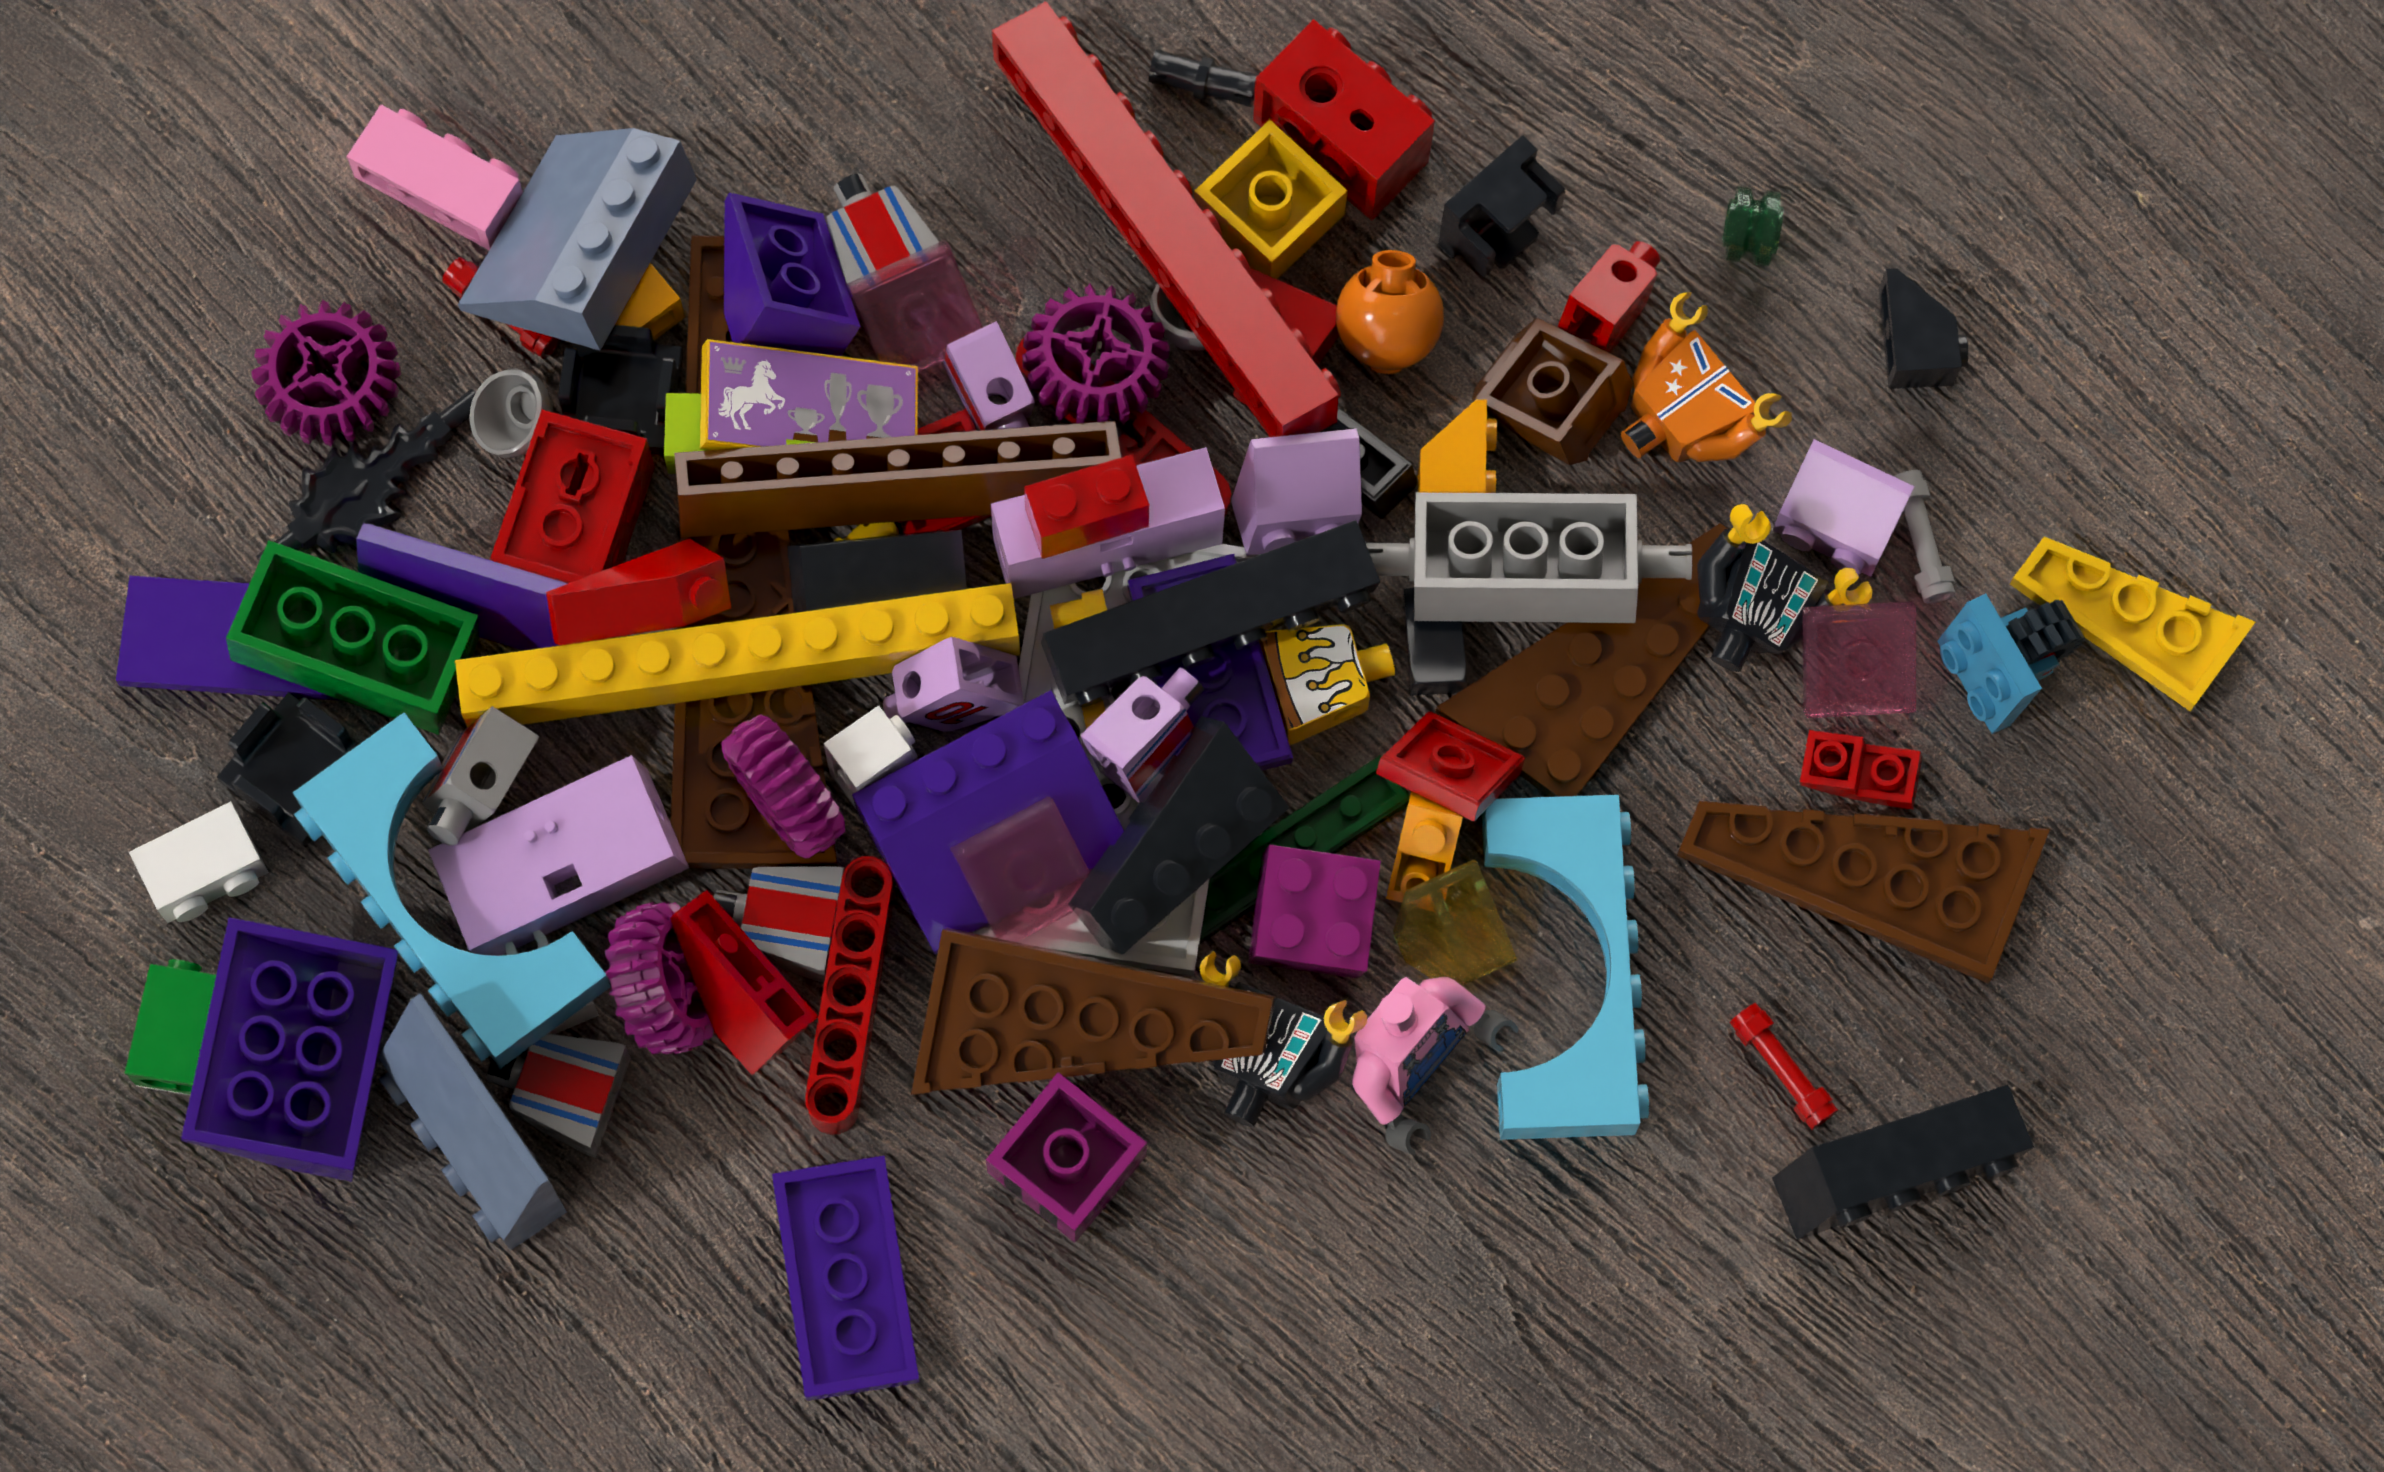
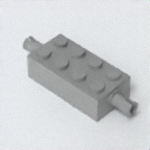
M1416 492L1415 538H1410V543H1366L1378 576H1409V581H1415L1414 621L1635 623L1638 583L1642 582V578H1685L1686 580H1691L1692 544L1642 545V540H1637V494Z

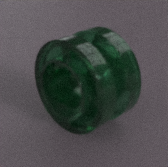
M1737 186L1734 199H1729L1724 224L1722 246L1726 247V261L1740 262L1745 253H1751L1754 265L1769 267L1772 254L1777 253L1782 229L1784 206H1780L1781 192L1767 190L1762 198L1757 200L1754 199L1750 187Z

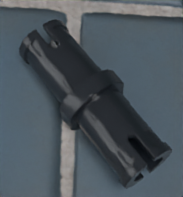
M1156 49L1150 65V72H1153V74L1150 73L1149 83L1191 91L1194 98L1205 100L1207 96L1236 102V104L1246 107H1253L1255 81L1259 74L1215 65V59L1203 57L1201 61Z

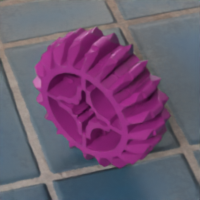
M1089 283L1085 287L1084 297H1078L1068 287L1063 294V304L1049 298V301L1045 303L1044 312L1046 315L1036 313L1032 318L1031 329L1033 331L1025 334L1023 345L1027 352L1023 354L1022 365L1025 371L1030 372L1027 384L1030 390H1041L1039 402L1042 407L1057 402L1056 416H1058L1059 420L1066 417L1070 412L1077 414V424L1086 423L1087 416L1097 417V422H1107L1109 415H1114L1124 425L1129 420V408L1143 414L1148 406L1147 398L1156 399L1160 395L1162 384L1159 381H1163L1168 376L1169 365L1165 360L1169 358L1170 346L1168 342L1162 340L1165 332L1162 322L1150 323L1153 317L1150 305L1135 310L1136 297L1133 292L1121 301L1115 298L1116 289L1113 285L1108 287L1105 291V296L1095 295V289ZM1091 326L1088 330L1082 332L1072 331L1080 327ZM1111 329L1125 336L1136 350L1130 349V344L1115 338ZM1099 341H1102L1100 359H1097L1094 371H1090L1092 353H1096L1097 344ZM1056 362L1062 363V368L1075 372L1079 376L1081 384L1066 376ZM1110 380L1122 381L1112 386L1100 387Z
M322 299L318 306V313L310 314L309 309L305 305L300 304L298 308L300 318L294 322L289 317L281 314L279 323L283 331L278 333L265 330L264 339L270 348L255 349L254 357L257 363L262 366L252 369V379L255 384L260 385L255 391V396L259 404L267 405L265 414L269 421L273 423L281 421L280 427L283 433L289 437L300 430L302 441L308 445L312 443L318 433H321L324 444L330 447L335 441V433L343 432L346 440L353 442L356 438L353 428L360 424L365 430L373 432L375 425L370 415L375 413L380 416H388L390 409L384 399L397 398L399 393L397 384L391 381L401 376L399 363L393 361L397 357L398 351L394 342L386 341L388 337L386 328L382 324L372 326L373 320L371 315L365 310L353 317V310L350 304L346 302L339 306L336 313H332L329 303ZM329 339L341 340L331 346H323L317 343L318 341ZM299 353L304 361L302 368L292 376L294 382L285 388L287 369L291 361ZM369 358V369L366 379L361 388L354 394L349 385L350 381L361 370L359 364ZM314 360L323 369L326 368L330 373L335 374L339 386L330 377L327 378L324 374L319 373ZM325 400L333 401L336 404H338L335 406L323 408L311 407L314 404Z
M758 715L750 721H744L731 731L732 734L722 741L724 758L728 762L729 768L735 774L737 781L747 793V796L752 800L769 825L776 831L781 840L796 855L803 858H811L816 853L824 852L835 844V840L845 833L844 816L839 811V806L831 797V793L821 781L820 776L814 771L809 761L805 759L787 734L779 728L776 722L763 715Z
M651 902L636 906L635 910L627 911L626 915L616 918L615 929L609 931L608 935L611 947L605 950V956L609 961V969L605 972V975H607L611 982L612 990L609 995L614 997L617 1004L615 1014L616 1016L623 1017L625 1020L627 1035H634L635 1042L639 1048L647 1047L651 1054L663 1053L666 1055L691 1051L693 1047L703 1045L704 1040L713 1036V1027L670 920V917L681 908L677 902L668 904L665 902L658 904Z

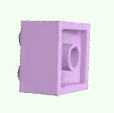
M1357 429L1251 439L1231 499L1247 556L1272 551L1357 520V523H1359L1362 515L1360 446Z
M1814 439L1779 512L1773 531L1782 534V540L1798 550L1810 551L1813 549L1830 557L1832 564L1840 570L1843 568H1853L1858 575L1862 572L1871 577L1915 486Z

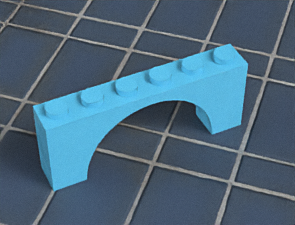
M402 713L294 791L293 794L302 807L294 815L313 841L323 835L335 852L327 857V859L343 881L348 885L356 879L369 895L360 902L378 927L381 929L388 923L391 924L402 939L394 947L410 969L415 973L423 967L436 983L428 989V992L445 1015L449 1017L457 1011L468 1025L469 1029L461 1035L481 1062L491 1056L501 1069L611 986L607 975H605L604 971L573 931L561 939L533 951L503 956L481 955L466 952L441 942L425 931L410 916L400 900L394 874L396 841L403 819L412 802L430 780L443 770V767L431 746L407 715Z
M1619 795L1495 799L1481 814L1484 867L1511 869L1530 874L1546 881L1567 895L1581 909L1594 928L1601 944L1606 968V988L1602 1008L1584 1036L1564 1053L1546 1063L1529 1069L1500 1074L1497 1083L1500 1140L1635 1135L1640 1125V1118H1648L1649 1095L1647 1084L1638 1085L1636 1063L1645 1062V1036L1643 1029H1634L1633 1008H1641L1642 989L1640 975H1631L1629 954L1638 952L1636 920H1627L1626 899H1634L1633 866L1623 865L1622 845H1630L1631 843L1629 812H1620Z

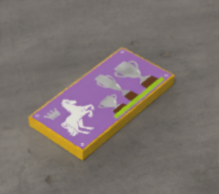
M707 339L702 345L700 449L720 450L918 435V366Z

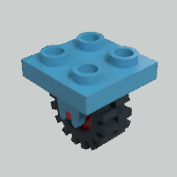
M1983 594L1965 604L1937 642L1940 645V655L1944 665L1952 674H1957L1968 693L1967 700L1972 713L1978 720L1984 721L1991 734H1994L2009 727L2042 689L2038 681L2052 674V669L2060 665V659L2068 657L2074 652L2073 650L2079 648L2083 644L2082 642L2085 641V637L2062 600H2054L2050 604L2047 602L2042 604L2037 610L2033 608L2028 611L2027 608H2023L2000 618L1987 594Z

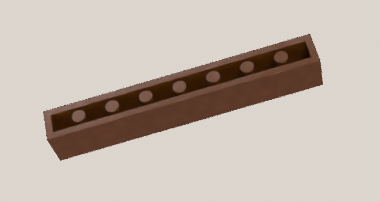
M1107 421L674 453L681 538L991 515L992 503L1024 495V486L1120 458L1121 453L1116 422Z

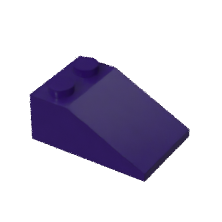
M729 192L725 199L724 315L734 343L842 356L859 330L860 324L823 213Z

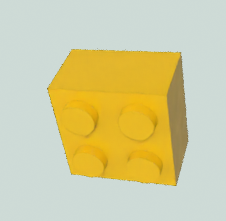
M1269 120L1194 190V201L1201 210L1207 208L1213 213L1220 225L1223 240L1231 250L1237 248L1242 252L1250 268L1278 279L1345 215L1348 190L1277 125Z

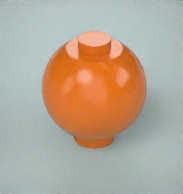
M1385 250L1376 253L1372 257V265L1357 272L1346 283L1341 291L1336 307L1337 330L1346 349L1357 360L1370 366L1375 372L1382 374L1397 373L1424 359L1437 344L1444 325V307L1438 289L1427 275L1415 268L1416 259L1411 254L1403 251Z

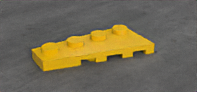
M2045 536L2010 582L2012 587L2039 606L2047 602L2050 604L2054 600H2062L2086 639L2188 711L2193 709L2256 623L2241 615L2233 617L2211 608V603L2191 595L2189 598H2185L2158 587L2159 582L2138 575L2136 578L2111 568V564L2107 561Z

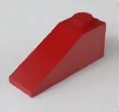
M691 539L681 541L546 592L554 643L559 646L683 627L731 609L724 558Z
M708 890L694 898L670 917L715 1034L751 1075H754L781 1054L819 1017Z

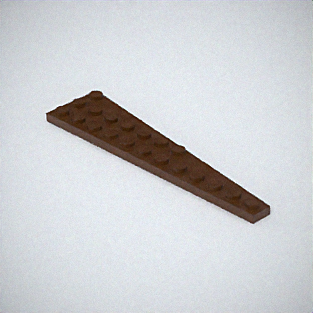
M691 235L686 393L701 394L702 345L707 339L733 342L724 315V236ZM789 530L681 538L680 542L691 539L724 558L731 609L689 625L677 627V629L798 613L793 610L787 546L791 545ZM811 684L675 703L671 825L689 868L838 867L835 844L824 852L816 853L811 858L800 857L790 850L788 845L781 840L776 831L769 825L752 800L747 796V793L737 781L735 774L729 768V764L722 752V741L732 734L731 731L744 721L752 720L758 715L769 717L773 722L777 723L779 728L798 747L826 787Z

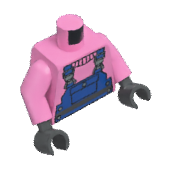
M1407 977L1401 979L1393 990L1382 999L1380 1005L1367 1019L1365 1027L1357 1031L1354 1038L1357 1064L1352 1084L1355 1092L1380 1124H1388L1386 1129L1387 1143L1392 1148L1411 1155H1416L1415 1150L1410 1145L1411 1135L1414 1134L1416 1137L1429 1141L1431 1139V1131L1426 1124L1405 1117L1401 1112L1469 1031L1468 1026L1474 1024L1475 1036L1499 1052L1505 1049L1495 1041L1497 1031L1501 1027L1506 1026L1513 1032L1518 1033V1027L1515 1022L1495 1010L1484 1011L1485 1004L1449 977L1426 979L1419 986Z

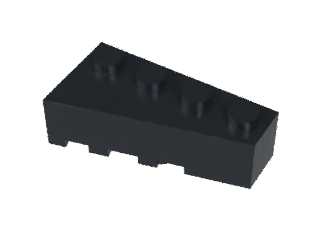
M1203 716L1199 718L1190 731L1192 736L1178 756L1173 755L1160 773L1163 777L1146 801L1138 804L1128 818L1131 822L1115 845H1109L1068 903L1102 947L1122 955L1126 953L1290 808L1224 721Z
M2004 1085L1811 1147L1773 1176L1772 1179L1798 1241L1839 1225L1840 1228L1857 1224L1870 1218L1872 1213L1889 1208L1890 1212L1906 1208L1922 1200L1921 1195L1937 1190L1939 1196L1955 1192L1971 1184L1969 1178L1985 1173L1987 1180L2006 1175L2019 1168L2017 1159L2033 1149L2034 1145L2009 1085Z

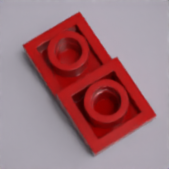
M1809 730L1800 785L1849 799L1914 810L1922 754L1921 751L1866 744L1864 737Z

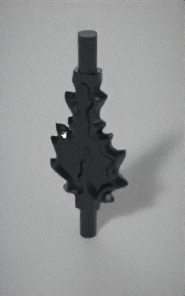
M470 389L439 414L433 411L429 415L420 418L414 430L408 431L402 424H396L388 443L383 448L373 446L367 459L362 456L357 442L353 441L344 457L340 455L337 448H332L321 468L313 470L309 466L303 468V497L299 500H290L288 503L296 519L286 526L288 531L274 542L298 551L301 548L307 550L317 544L328 552L335 553L339 542L357 546L356 538L363 523L381 526L399 520L402 516L401 513L389 507L390 501L406 494V490L400 489L397 486V482L408 481L409 475L407 472L413 466L438 459L437 447L446 444L454 436L452 431L470 418V407L476 392ZM264 550L256 555L258 561H260Z

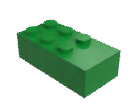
M268 540L227 634L226 641L231 661L393 719L405 713L415 727L439 735L458 691L455 660L471 658L480 635L479 620L476 614Z

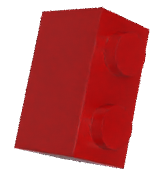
M1132 454L1024 486L1025 510L1042 559L1149 527L1150 505Z

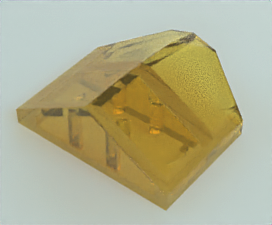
M1475 859L1405 891L1393 929V935L1404 961L1430 979L1449 977L1463 986L1517 961L1515 952Z

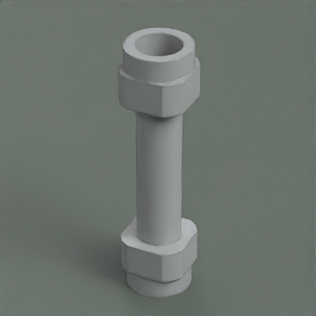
M1920 470L1899 473L1894 477L1915 486L1904 508V514L1921 571L1914 576L1918 593L1922 595L1923 602L1926 604L1947 600L1956 594L1953 586L1955 579L1952 568L1950 566H1942L1924 503V501L1931 497L1927 481L1923 480Z

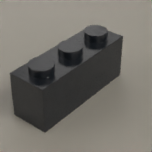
M939 530L787 546L794 612L813 611L967 589L961 530Z

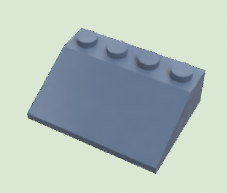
M635 128L556 135L459 301L458 306L460 310L601 350L697 180L680 140Z
M420 993L412 998L378 1057L388 1071L379 1080L397 1106L405 1101H408L419 1118L411 1122L410 1125L428 1152L437 1146L440 1147L450 1162L441 1171L458 1196L462 1197L470 1191L481 1208L472 1216L490 1243L501 1237L511 1251L567 1213L547 1176Z

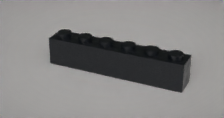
M1357 520L1045 632L1043 633L1041 645L1064 705L1078 700L1080 707H1086L1111 697L1109 688L1130 681L1132 685L1142 676L1155 682L1164 677L1161 669L1182 662L1184 669L1203 665L1216 658L1213 650L1234 643L1236 650L1255 646L1268 639L1265 631L1286 624L1289 632L1307 627L1319 621L1318 612L1338 606L1340 613L1359 608L1371 601L1369 594L1376 590L1380 579Z

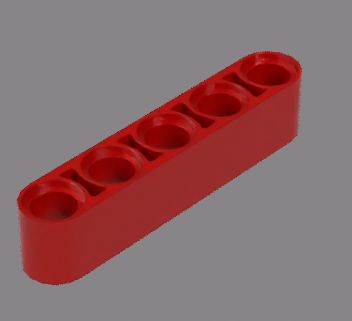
M861 856L852 860L845 868L842 876L805 1093L806 1108L813 1126L820 1132L829 1135H837L848 1131L855 1124L859 1114L895 898L893 878L888 865L881 859L873 856ZM864 877H875L883 882L884 885L876 896L864 898L858 896L853 891L855 884ZM857 930L870 932L875 937L870 948L862 952L849 950L844 945L849 934ZM847 984H856L861 986L866 991V994L859 1004L844 1006L835 1000L837 991ZM838 1038L852 1040L857 1045L855 1053L845 1061H835L826 1055V1050L830 1043ZM828 1093H839L848 1100L846 1108L836 1116H826L817 1110L819 1100Z

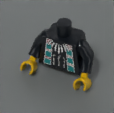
M1745 504L1736 505L1731 510L1730 521L1733 525L1732 530L1724 529L1697 564L1700 598L1697 611L1698 617L1722 633L1711 656V660L1721 667L1734 672H1741L1750 650L1756 653H1781L1784 650H1788L1841 613V604L1844 603L1852 608L1862 607L1870 601L1873 593L1868 581L1861 583L1854 590H1847L1859 578L1856 570L1853 568L1839 570L1834 580L1835 589L1833 591L1827 590L1826 588L1829 583L1827 580L1763 541L1770 533L1771 523L1763 511L1758 512L1751 521L1753 513L1748 505Z
M1213 951L1202 960L1200 975L1205 982L1231 987L1229 982L1240 972L1241 962L1235 955L1231 956L1226 963V974H1222L1215 967L1216 953ZM1237 982L1235 987L1236 989L1272 996L1240 982ZM1276 997L1266 1050L1263 1055L1211 1061L1214 1064L1215 1072L1221 1080L1235 1087L1224 1114L1242 1125L1254 1128L1266 1101L1293 1110L1299 1105L1301 1100H1310L1333 1085L1341 1078L1351 1051L1353 1039L1350 1034L1365 1027L1368 1019L1366 1013L1363 1010L1354 1013L1350 1023L1347 1024L1343 1018V1010L1347 1005L1346 1000L1333 1004L1326 1010L1325 1015L1322 1016Z

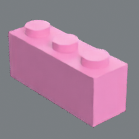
M380 105L347 155L354 177L490 250L523 193L517 172L500 160L492 158L488 163L472 154L473 150L468 144L454 135L445 134L442 138L426 129L427 125L410 111L400 109L396 113Z

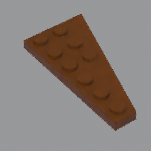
M1719 523L1688 543L1692 544L1691 580H1686L1685 578H1642V582L1638 583L1635 623L1566 622L1438 705L1435 713L1523 755L1525 761L1520 776L1548 797L1579 796L1711 626L1700 620L1697 613L1700 604L1697 564L1724 529L1728 528Z
M1699 801L1678 851V857L1985 983H1989L1994 975L2050 829L2030 828L2029 830L2000 828V825L1981 823L1978 826L1944 824L1942 820L1856 813L1854 816L1824 814L1825 811L1804 809L1803 812L1770 810L1767 806Z
M946 927L942 929L911 1095L957 1088L982 1087L983 1085L1053 1079L1058 1072L1064 1077H1072L1115 1070L1142 1069L1159 1065L1263 1055L1266 1050L1276 997Z

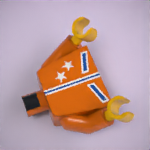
M1692 292L1679 294L1673 299L1670 306L1673 319H1665L1645 345L1632 378L1635 391L1631 408L1639 420L1623 430L1621 438L1628 450L1639 459L1661 444L1677 463L1689 458L1697 462L1733 460L1766 435V428L1768 426L1783 428L1792 420V412L1789 411L1780 413L1772 420L1769 415V409L1782 396L1767 393L1760 396L1755 402L1696 330L1687 335L1685 330L1687 325L1701 323L1708 314L1707 305L1700 306L1693 318H1688L1684 314L1683 304L1691 296Z

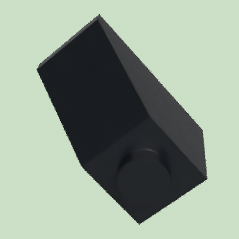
M1886 269L1878 289L1888 388L1953 386L1961 368L1967 367L1968 364L1967 337L1965 334L1958 335L1956 316L1899 269Z

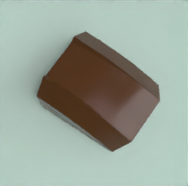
M1535 318L1513 337L1475 387L1472 401L1476 399L1487 400L1488 414L1546 453L1568 465H1573L1588 460L1591 450L1618 415L1626 410L1633 382L1622 359L1548 322Z

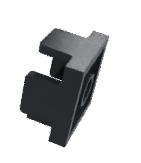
M1523 135L1444 204L1438 245L1452 259L1460 254L1483 277L1493 270L1494 264L1500 269L1506 268L1538 239V230L1527 220L1533 213L1543 206L1550 214L1555 215L1563 205L1566 192L1564 187L1536 160L1538 149Z
M614 325L601 350L573 343L572 348H565L558 394L562 415L646 438L651 454L664 455L666 393H678L683 360L682 347L656 344L650 329Z
M288 692L274 710L262 702L230 739L228 746L234 756L217 778L222 785L306 848L312 839L294 815L302 807L293 792L358 745L351 739L347 730L320 708L305 697L299 701Z

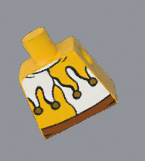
M1345 624L1307 627L1291 632L1288 629L1266 631L1268 639L1260 643L1289 745L1296 744L1363 714L1368 710L1370 701L1367 682L1395 675L1394 663L1387 643L1357 651L1351 628Z

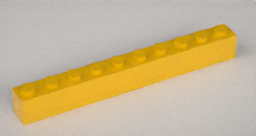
M1007 583L455 660L461 714L467 727L492 706L521 725L889 674L892 673L895 665L949 637L959 638L1016 656L1020 655V644L1012 585Z

